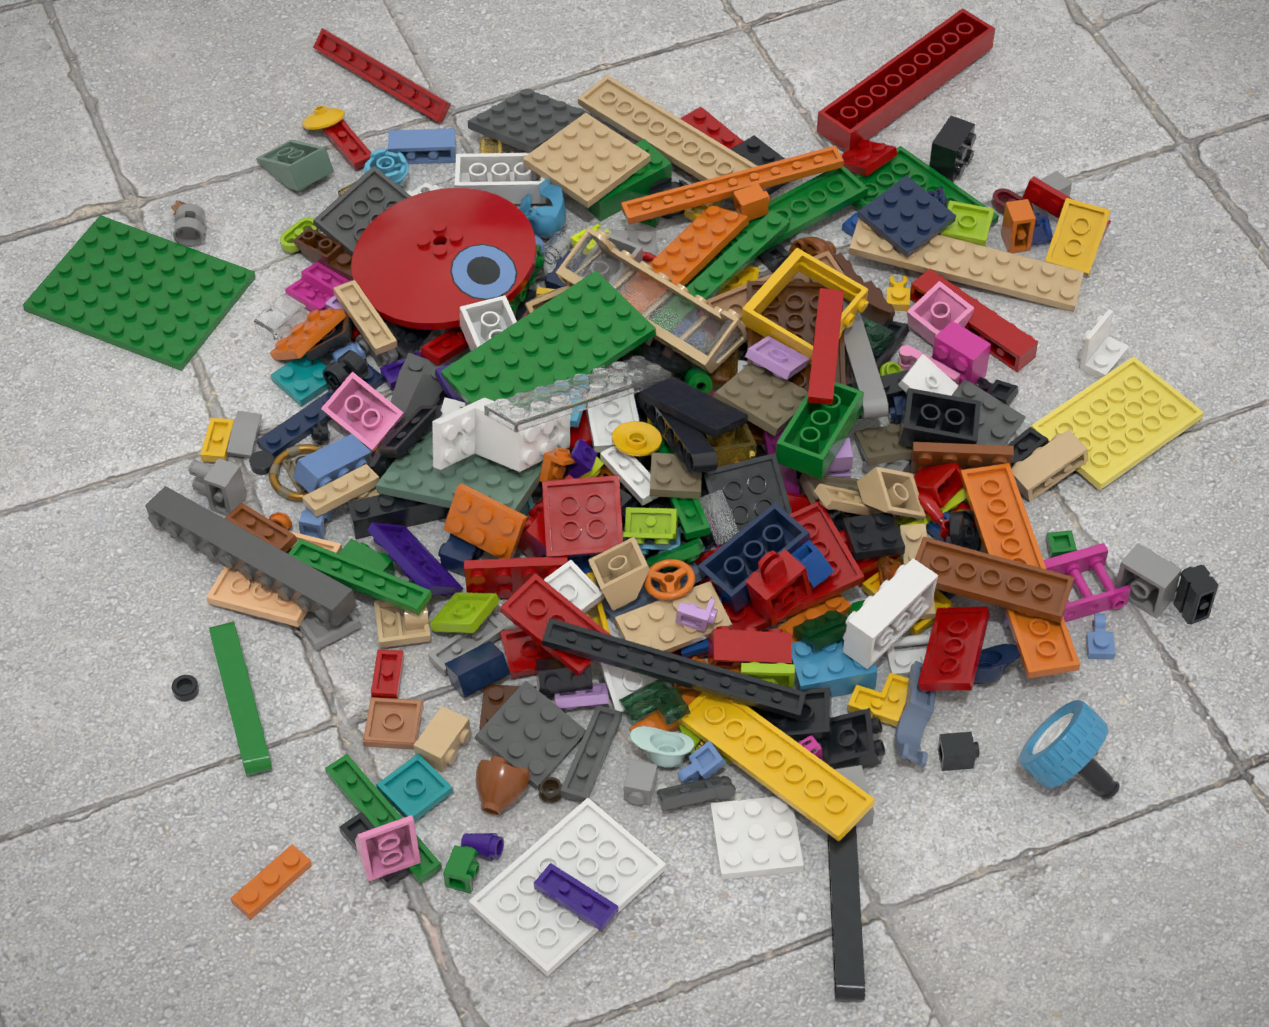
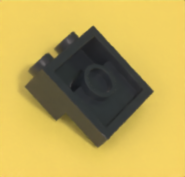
M870 708L831 717V737L821 738L823 761L833 769L849 765H862V768L882 764L881 756L885 755V747L882 739L878 738V733L883 732L880 718L875 717Z

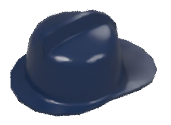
M1000 644L982 649L974 685L999 680L1005 672L1006 665L1020 657L1017 646L1014 644Z

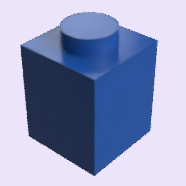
M810 540L791 554L806 567L809 583L813 587L824 582L834 572L820 550Z

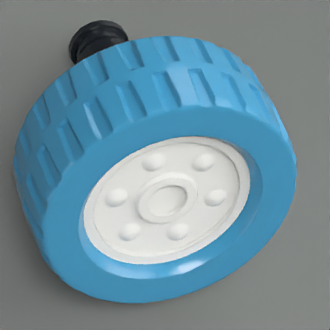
M1075 700L1069 702L1050 715L1030 736L1020 753L1019 762L1021 766L1045 788L1057 787L1078 773L1096 792L1101 793L1104 799L1112 798L1120 789V784L1114 781L1113 777L1093 758L1107 737L1108 726L1084 701Z

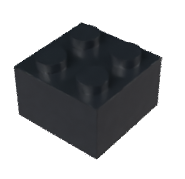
M950 116L932 142L929 166L953 183L957 177L962 176L966 163H970L973 159L974 150H972V146L976 140V134H974L975 124Z

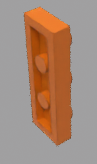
M293 844L290 845L231 897L232 904L251 920L312 866L311 860Z

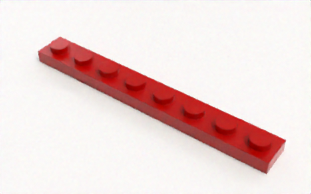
M321 29L313 48L435 121L443 123L452 103L330 31Z

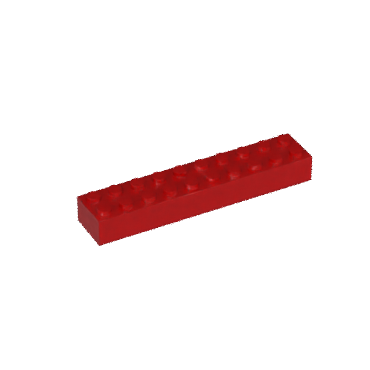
M962 8L820 110L817 118V132L845 151L853 149L860 141L871 138L992 49L995 28Z

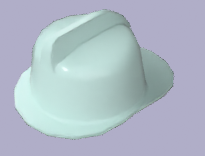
M647 726L636 727L630 733L632 742L641 749L646 750V755L650 761L658 764L659 767H681L685 754L692 751L694 747L693 740L683 733L669 732Z

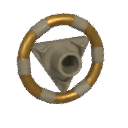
M301 444L281 452L274 459L269 470V481L273 489L280 496L288 500L303 502L302 497L309 492L293 478L297 461L307 456L301 453H313L323 447L314 444ZM296 456L294 460H287L288 458ZM282 463L297 492L282 486L279 482L278 475Z

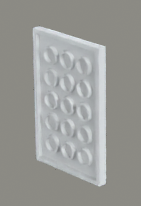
M587 798L470 899L469 907L548 977L599 931L591 924L534 889L535 880L550 863L618 905V913L666 870V863Z

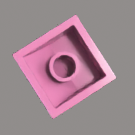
M939 281L907 311L908 326L934 346L935 336L951 321L965 328L974 312V307Z

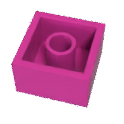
M951 321L935 336L932 358L960 373L959 385L964 379L977 385L979 377L984 378L986 376L991 344Z

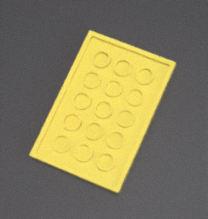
M1133 356L1031 425V428L1047 437L1048 443L1051 442L1055 435L1062 434L1069 429L1088 449V462L1076 469V471L1097 489L1101 490L1203 418L1204 412Z

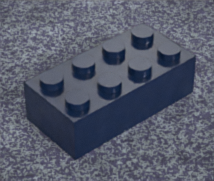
M774 503L698 565L703 583L710 581L718 597H721L737 613L751 601L746 581L753 572L759 571L758 562L770 551H775L779 554L785 549L792 554L805 542L811 541L810 533L778 504Z

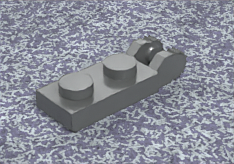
M717 776L659 789L656 792L662 810L675 811L681 809L682 806L704 804L715 798L721 801L733 798L736 789L728 776Z

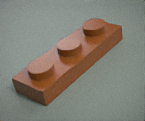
M243 503L238 505L224 518L285 553L297 542L296 536Z

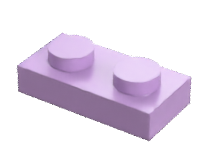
M606 683L593 684V689L554 694L555 705L563 710H572L579 706L596 707L597 705L609 704Z

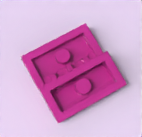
M316 262L301 272L300 280L285 289V296L311 312L316 309L319 311L326 310L325 303L334 296L333 288L350 281L321 263Z

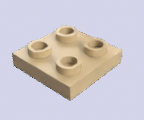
M374 601L380 648L431 641L427 605L419 615H416L384 601Z

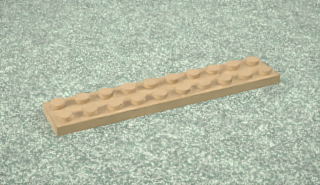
M609 75L603 77L578 98V105L639 142L645 139L666 159L701 181L757 167V165Z
M858 219L848 252L851 255L921 273L931 269L944 279L1071 312L1075 310L1084 274L1083 271L939 234L906 258L861 219Z

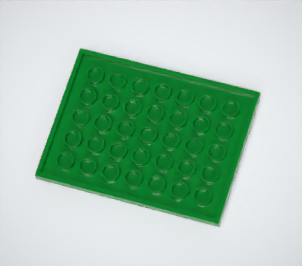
M100 215L24 302L23 308L24 311L182 371L255 280L256 276L255 271Z

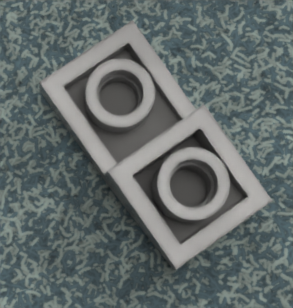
M237 411L228 444V455L251 457L256 438H258L262 414Z

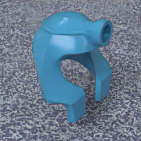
M546 178L540 183L539 192L541 196L551 200L552 206L531 208V195L527 194L521 199L519 209L528 218L535 235L541 238H552L562 231L566 222V210L562 188L551 185L550 180Z

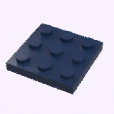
M907 175L858 211L859 219L906 258L955 222L956 215Z

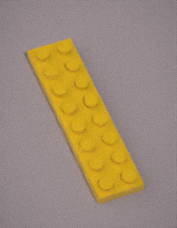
M702 692L677 716L680 724L707 743L710 740L719 753L837 841H840L875 805V799L745 704Z

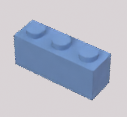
M455 128L389 130L388 152L398 154V151L401 152L408 164L456 163Z
M350 434L299 459L293 478L310 493L365 464L369 465L368 462L372 452L353 434Z

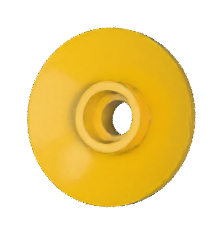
M325 105L317 106L314 108V112L302 121V126L308 130L326 128L341 121L345 113L340 108H327Z
M639 421L620 424L612 433L613 445L622 453L631 456L650 455L660 448L662 436L654 426Z

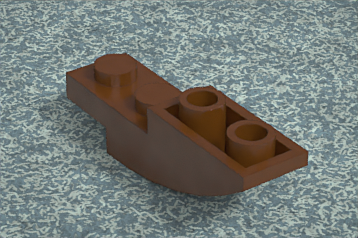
M310 227L293 240L294 244L311 261L321 263L349 281L353 280L351 268L353 255L345 252L341 243Z
M842 253L833 255L845 276L869 289L867 296L869 303L860 314L880 326H883L887 320L893 321L895 310L892 304H888L881 289L877 288L872 280L864 283L862 277L855 273L851 262L846 260ZM843 297V300L849 305L851 301Z

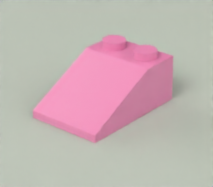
M353 372L321 408L331 419L350 434H353L373 452L385 439L390 429H393L405 415L404 412Z
M412 815L360 833L355 839L357 854L368 881L421 863Z

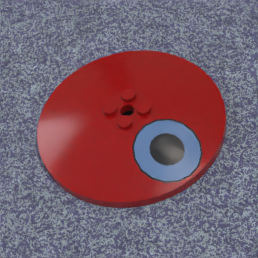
M437 189L411 196L394 204L368 225L354 248L351 264L352 276L381 318L400 326L415 329H448L460 326L461 306L504 295L508 302L512 301L521 292L532 275L537 258L535 234L528 218L517 206L507 199L478 189Z

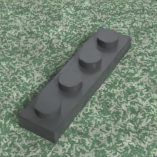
M600 705L596 706L561 787V797L578 802H583L589 798L621 722V711Z

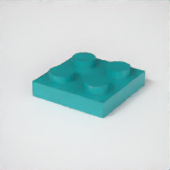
M306 354L300 359L290 361L271 374V380L300 407L330 388L322 373L327 366L318 358L310 361Z
M419 753L376 784L381 794L404 817L412 815L414 822L453 793V787Z

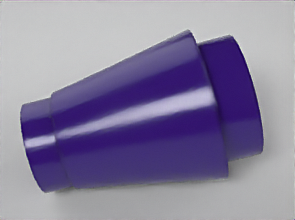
M464 833L461 839V847H472L477 850L479 856L493 860L494 858H500L502 855L504 839L498 836L497 833Z

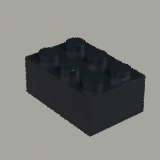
M908 388L902 405L898 444L913 447V442L977 444L981 401Z

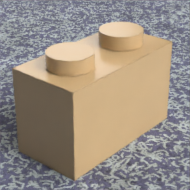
M441 706L415 742V755L419 753L434 769L443 773L448 765L454 763L461 746L466 745L471 738L472 731L470 730L469 718Z

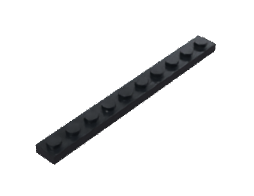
M549 618L542 640V645L797 720H799L806 696V692L552 618Z

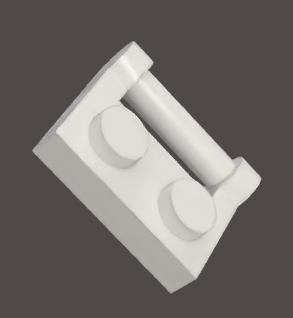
M927 631V634L900 637L885 652L889 671L909 678L911 665L915 661L924 662L927 648L895 652L894 648L928 644L931 631Z

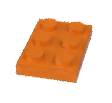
M328 308L321 311L316 309L306 316L307 320L293 327L291 329L292 333L288 337L276 342V347L270 352V355L274 360L300 359L346 317L343 309Z
M461 483L456 488L443 529L500 559H512L527 516Z

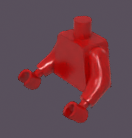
M957 463L925 467L913 476L919 493V503L923 507L925 514L935 524L938 523L941 526L939 536L943 539H947L950 534L949 519L945 520L943 518L945 515L940 508H943L963 487L960 472L964 469L959 467Z

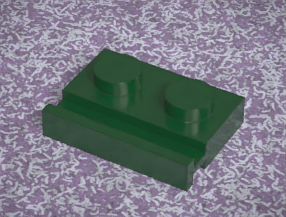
M836 610L827 611L824 615L805 620L802 624L794 626L793 636L808 646L813 645L814 650L820 649L843 639L848 617Z

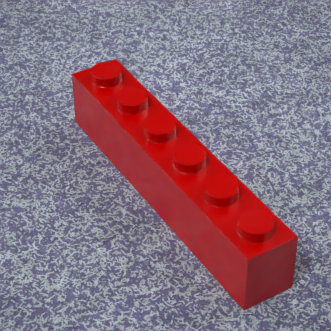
M931 269L911 283L910 300L914 303L918 302L940 281L973 306L974 312L965 329L990 343L989 354L1017 373L1036 357L1037 340Z

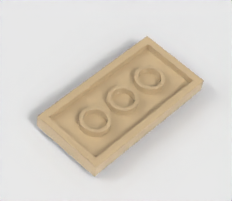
M710 581L693 587L688 594L679 599L653 602L616 616L614 621L623 639L669 653L708 638L716 627H732V623ZM710 598L715 599L714 609H717L718 612L714 624H708L706 632L675 623L680 602L685 604L692 603L706 610Z

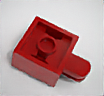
M785 549L779 554L775 551L766 553L758 562L759 571L753 572L746 581L753 609L773 627L812 595L806 567Z

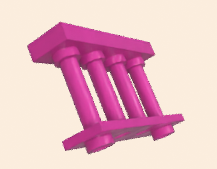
M1104 543L1044 560L1047 570L1074 577V583L1083 598L1073 602L1067 601L1063 614L1065 622L1110 609H1119L1128 603L1131 591L1129 585L1117 589L1104 567L1108 555V549ZM1094 570L1106 592L1093 596L1081 573Z

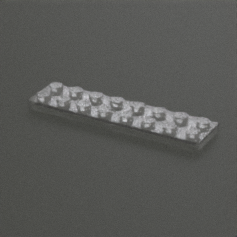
M633 356L631 359L623 362H614L606 368H595L593 373L587 375L576 374L572 378L557 380L547 386H538L535 390L525 393L520 392L513 397L497 399L494 403L484 405V415L514 432H519L640 392L645 388L670 378L671 372L661 368L658 364L645 360L642 356Z

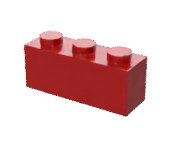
M730 626L716 627L708 636L709 664L727 668H741V663L758 662L760 664H792L791 633H784L782 629H769L768 632L758 631L754 627H746L742 630H732Z

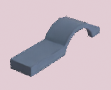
M915 661L910 668L906 704L897 724L895 745L900 758L911 760L924 768L927 765L928 753L925 751L921 752V738L925 726L934 712L936 691H920L918 682L923 663Z

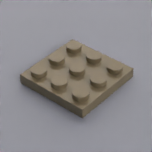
M751 362L715 392L714 398L747 414L748 421L776 436L789 424L808 392L789 380L774 376L772 371L764 367H758Z

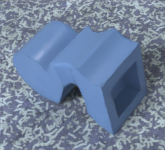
M306 507L298 521L300 534L323 539L325 535L324 521L331 522L334 509L315 517Z

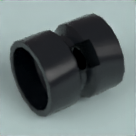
M348 350L338 358L337 362L335 361L326 367L322 373L328 386L336 392L352 372L363 379L368 375L369 371L362 357L355 351Z

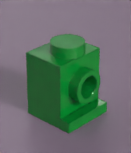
M454 845L443 872L445 887L469 894L472 893V878L475 879L477 877L480 863L476 860L477 850L469 846L460 847Z

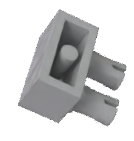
M220 458L212 466L195 459L191 461L188 471L190 475L196 476L192 483L193 490L207 494L211 511L227 516L244 502L247 495L239 465L233 461H226Z

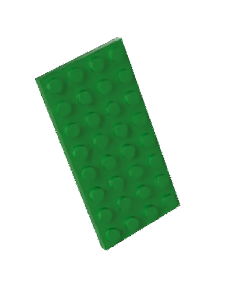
M594 271L443 369L441 374L444 380L468 405L482 398H487L531 415L546 408L656 335V328L597 271Z

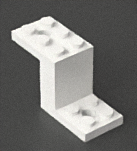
M482 398L432 421L433 467L441 470L473 454H477L521 472L543 461L545 452L554 451L556 448L567 449L570 447V402L561 400L528 415L490 399Z

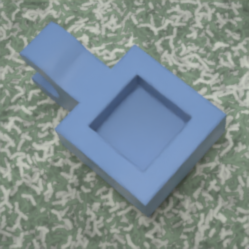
M1095 613V621H1092L1093 632L1087 631L1086 634L1088 659L1114 660L1113 632H1105V613Z
M709 740L689 756L692 763L681 769L677 775L683 783L699 780L700 775L706 780L727 763Z

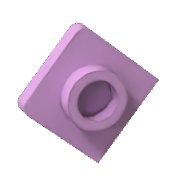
M710 598L706 610L692 603L685 604L680 602L675 623L706 632L708 624H714L718 612L717 609H714L715 599Z

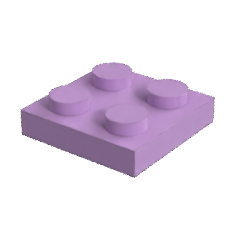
M770 336L765 337L748 348L745 355L746 358L752 360L754 365L764 367L772 371L774 376L786 380L804 369L810 359Z

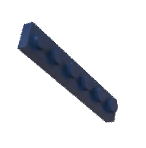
M368 364L369 373L362 380L373 389H377L385 383L384 376ZM331 389L257 440L258 447L261 450L270 452L275 459L281 452L293 447L309 436L312 426H316L317 421L327 423L332 420L321 408L335 392Z

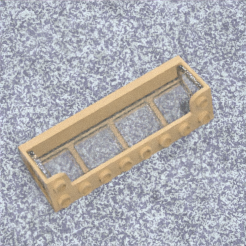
M589 227L556 271L561 281L570 287L594 271H597L656 328V335L652 338L710 374L747 340L746 325L740 320L741 316L732 309L726 311L717 306L714 308L710 307L703 297L699 295L694 297L689 294L690 291L680 283L674 285L670 282L671 279L662 272L656 274L652 271V267L644 261L638 263L633 260L634 257L626 250L620 252L615 249L616 246L608 240L610 237L600 229L596 232Z

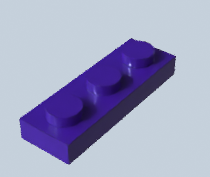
M552 863L546 867L534 882V889L601 932L618 913V905Z

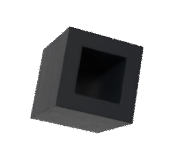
M972 731L939 735L937 750L942 771L974 769L975 759L979 758L980 750L978 742L973 740Z

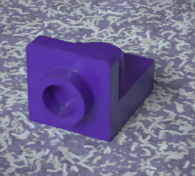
M579 439L576 441L571 453V458L576 463L568 465L564 474L565 477L570 475L577 479L591 471L598 453L584 440Z

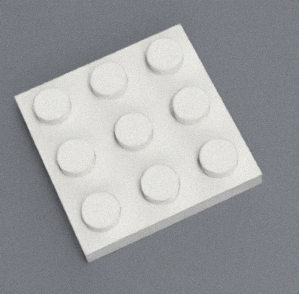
M774 796L710 803L721 880L800 872L804 870L794 808L780 797Z

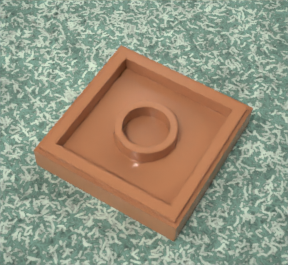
M371 697L363 745L365 747L414 750V744L419 737L424 707L423 700Z

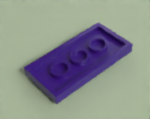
M374 522L370 524L367 531L374 537V542L387 551L388 557L398 563L403 569V573L413 579L418 586L431 590V594L453 596L456 592H462L463 587L406 526Z

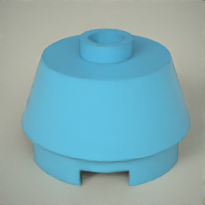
M386 148L372 152L370 154L371 158L367 163L365 162L364 174L375 166L398 186L402 187L409 169L404 155L399 151L398 154L388 152Z

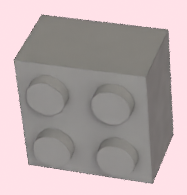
M1137 543L1121 561L1115 587L1118 589L1129 585L1131 591L1128 602L1157 619L1174 600L1182 569L1173 562L1157 555L1151 549Z

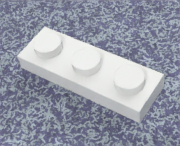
M615 446L600 453V460L614 475H619L620 482L642 506L658 498V496H649L651 474L634 456L622 453Z

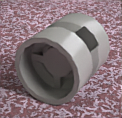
M183 204L177 208L173 237L178 244L194 247L202 242L206 215L200 206Z

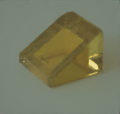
M493 138L480 139V153H502V142Z

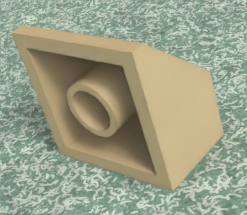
M875 467L857 481L863 504L886 513L919 519L926 517L924 509L918 500L919 493L912 473Z
M635 537L588 560L600 589L613 611L637 598L650 570Z

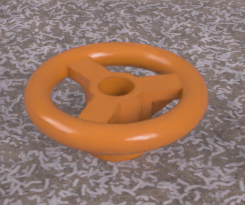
M675 559L662 560L650 567L644 581V587L651 596L657 599H679L688 594L693 588L695 573L683 561ZM666 567L679 568L673 573L663 574L657 572ZM687 575V583L681 588L680 580L683 576ZM651 579L656 580L660 584V591L652 586Z

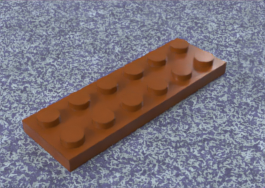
M924 536L915 560L938 575L935 589L1061 623L1074 582V577Z

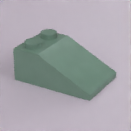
M292 139L256 158L257 162L285 187L297 190L298 192L307 190L310 184L323 181L327 178L328 174L334 172L326 147Z

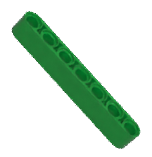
M233 621L209 627L245 774L249 776L271 770V760L235 623Z

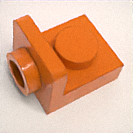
M556 448L554 451L544 453L539 481L563 479L566 470L565 465L576 463L571 458L568 449Z

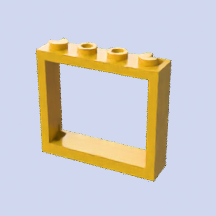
M796 248L742 308L741 321L748 328L763 337L770 336L810 358L808 363L811 365L813 345L760 314L798 272H801L828 289L844 291L843 297L851 301L841 315L840 339L842 331L846 327L849 328L853 324L855 316L866 309L869 303L867 301L869 289Z

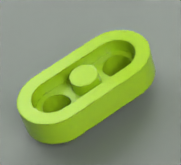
M302 218L280 236L282 250L288 253L299 251L300 249L294 244L293 240L308 227L319 232V229L313 225L314 218Z

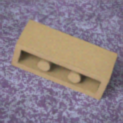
M1069 429L1062 434L1055 435L1051 442L1044 447L1035 449L1031 456L1024 461L1015 463L1011 468L1019 492L1028 502H1031L1088 462V449Z

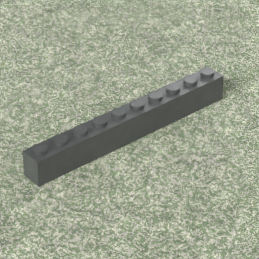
M166 486L145 505L149 515L148 519L155 527L160 526L173 537H180L189 546L203 550L208 557H215L222 561L226 567L240 571L247 579L252 578L256 580L263 588L267 590L272 589L284 600H291L302 610H309L316 614L323 622H330L338 626L357 606L353 590Z

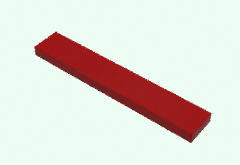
M820 288L807 402L832 405L844 296V291Z

